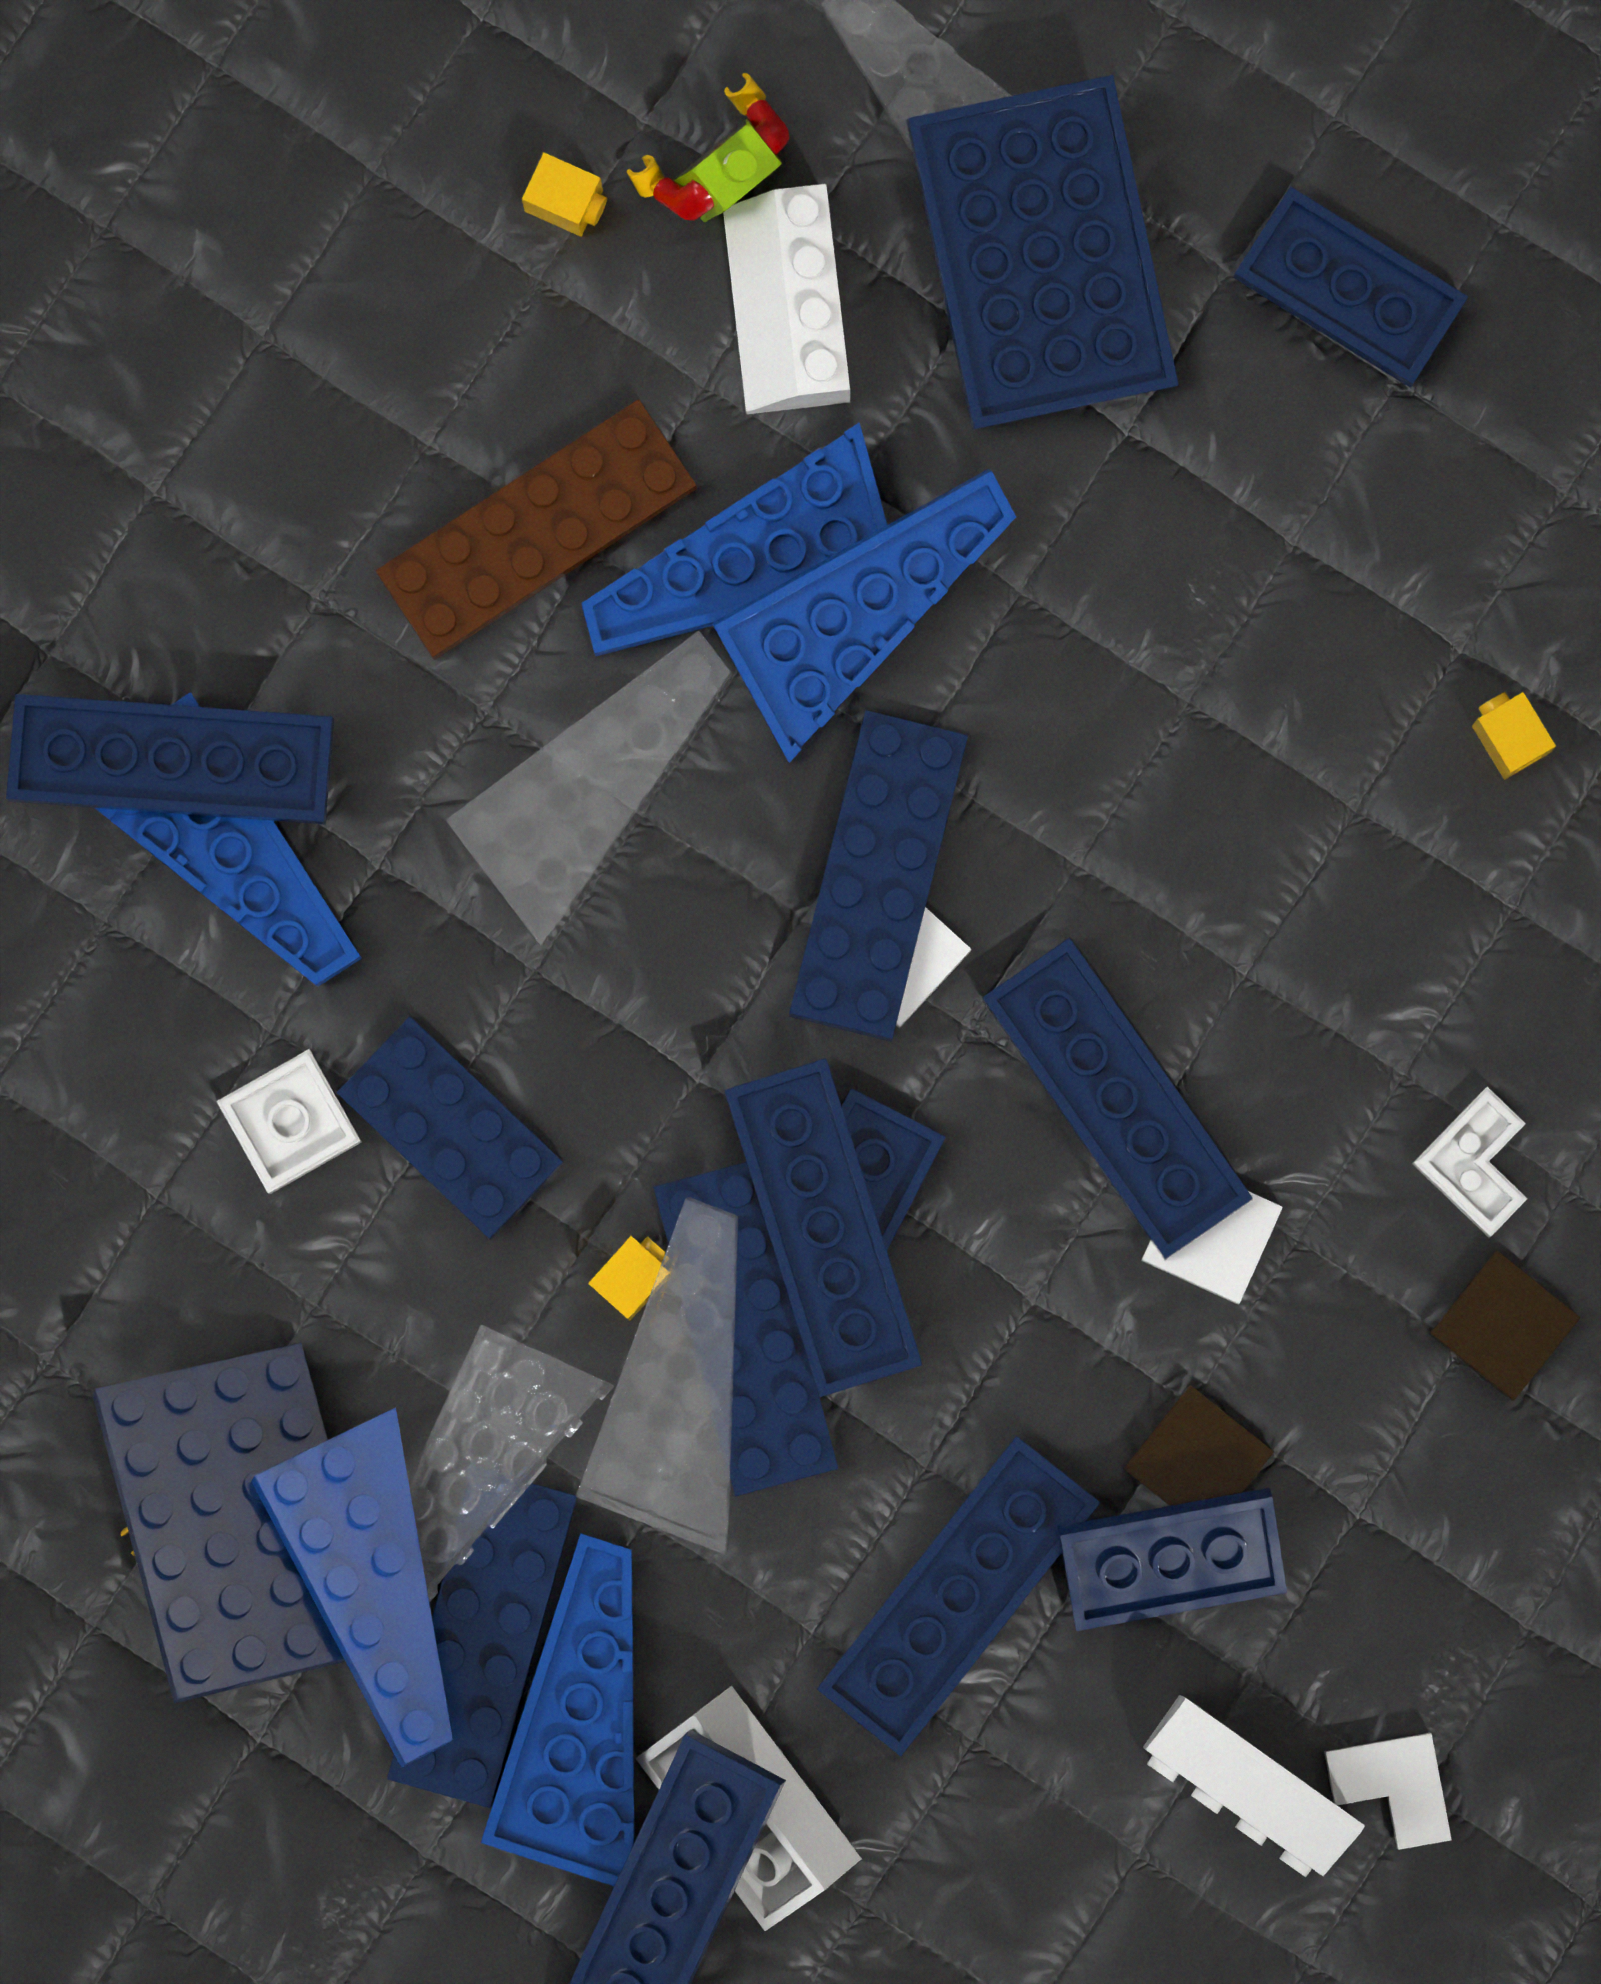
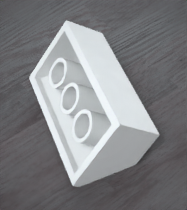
M826 184L775 189L733 204L723 214L746 414L850 403V384Z
M732 1686L636 1758L656 1787L660 1789L684 1735L689 1730H693L786 1780L735 1889L737 1895L764 1931L826 1890L862 1859Z
M1181 1695L1175 1700L1143 1746L1145 1750L1152 1754V1757L1147 1762L1150 1767L1171 1782H1174L1179 1774L1197 1786L1191 1794L1192 1797L1216 1814L1224 1805L1241 1818L1235 1826L1237 1829L1261 1846L1268 1837L1283 1847L1285 1851L1279 1859L1305 1877L1311 1869L1324 1876L1365 1827L1364 1824Z

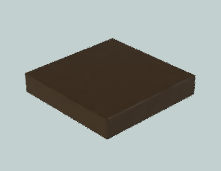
M1495 1251L1429 1334L1511 1401H1514L1581 1317L1499 1251Z
M1189 1385L1123 1469L1166 1504L1172 1506L1242 1493L1274 1451Z

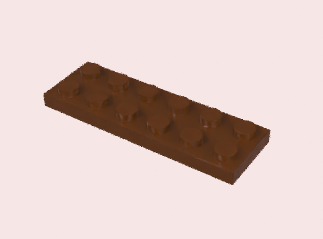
M638 399L375 571L433 660H436L695 491L697 486Z

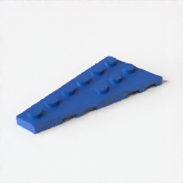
M860 422L824 448H819L805 457L801 463L778 478L771 479L717 514L695 532L682 540L680 538L665 548L664 552L638 569L634 568L582 602L595 657L713 626L712 623L887 526Z
M990 469L983 471L712 623L789 763L802 750L801 747L819 727L822 728L835 714L834 711L854 689L860 687L915 627L914 624L933 604L936 605L949 591L950 585L970 564H973L1016 518L1014 511Z
M191 692L171 704L200 707ZM95 808L317 987L362 959L274 821Z
M395 1407L255 1475L251 1482L398 1763L403 1768L446 1746L453 1738Z
M580 1533L481 1843L615 1886L635 1843L632 1550Z

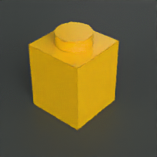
M543 152L522 197V203L526 213L582 237L587 224L595 226L598 223L605 208L607 197L601 195L603 187L600 177Z
M1503 692L1478 708L1483 716L1475 721L1472 728L1504 780L1547 756L1556 747L1524 692L1512 699L1508 697L1506 692Z
M630 1236L588 1284L631 1321L672 1275V1272L664 1266L671 1257L648 1236L641 1244Z

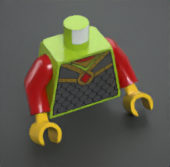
M748 73L742 74L746 84L741 90L732 93L728 87L724 90L728 99L742 115L747 116V119L674 180L668 177L665 178L653 156H643L642 160L647 167L640 172H633L631 169L627 170L630 180L641 197L654 196L659 203L685 220L694 221L700 218L703 222H706L729 209L782 164L777 154L789 141L788 128L765 100V93Z

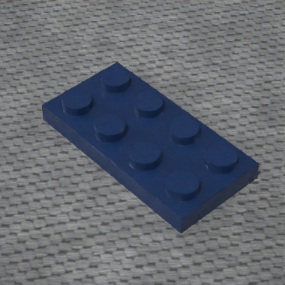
M1291 186L1233 277L1410 388L1468 299V296Z
M411 1016L336 1092L490 1240L564 1164L561 1159Z
M1270 1488L1058 1526L1076 1631L1287 1593L1274 1502Z

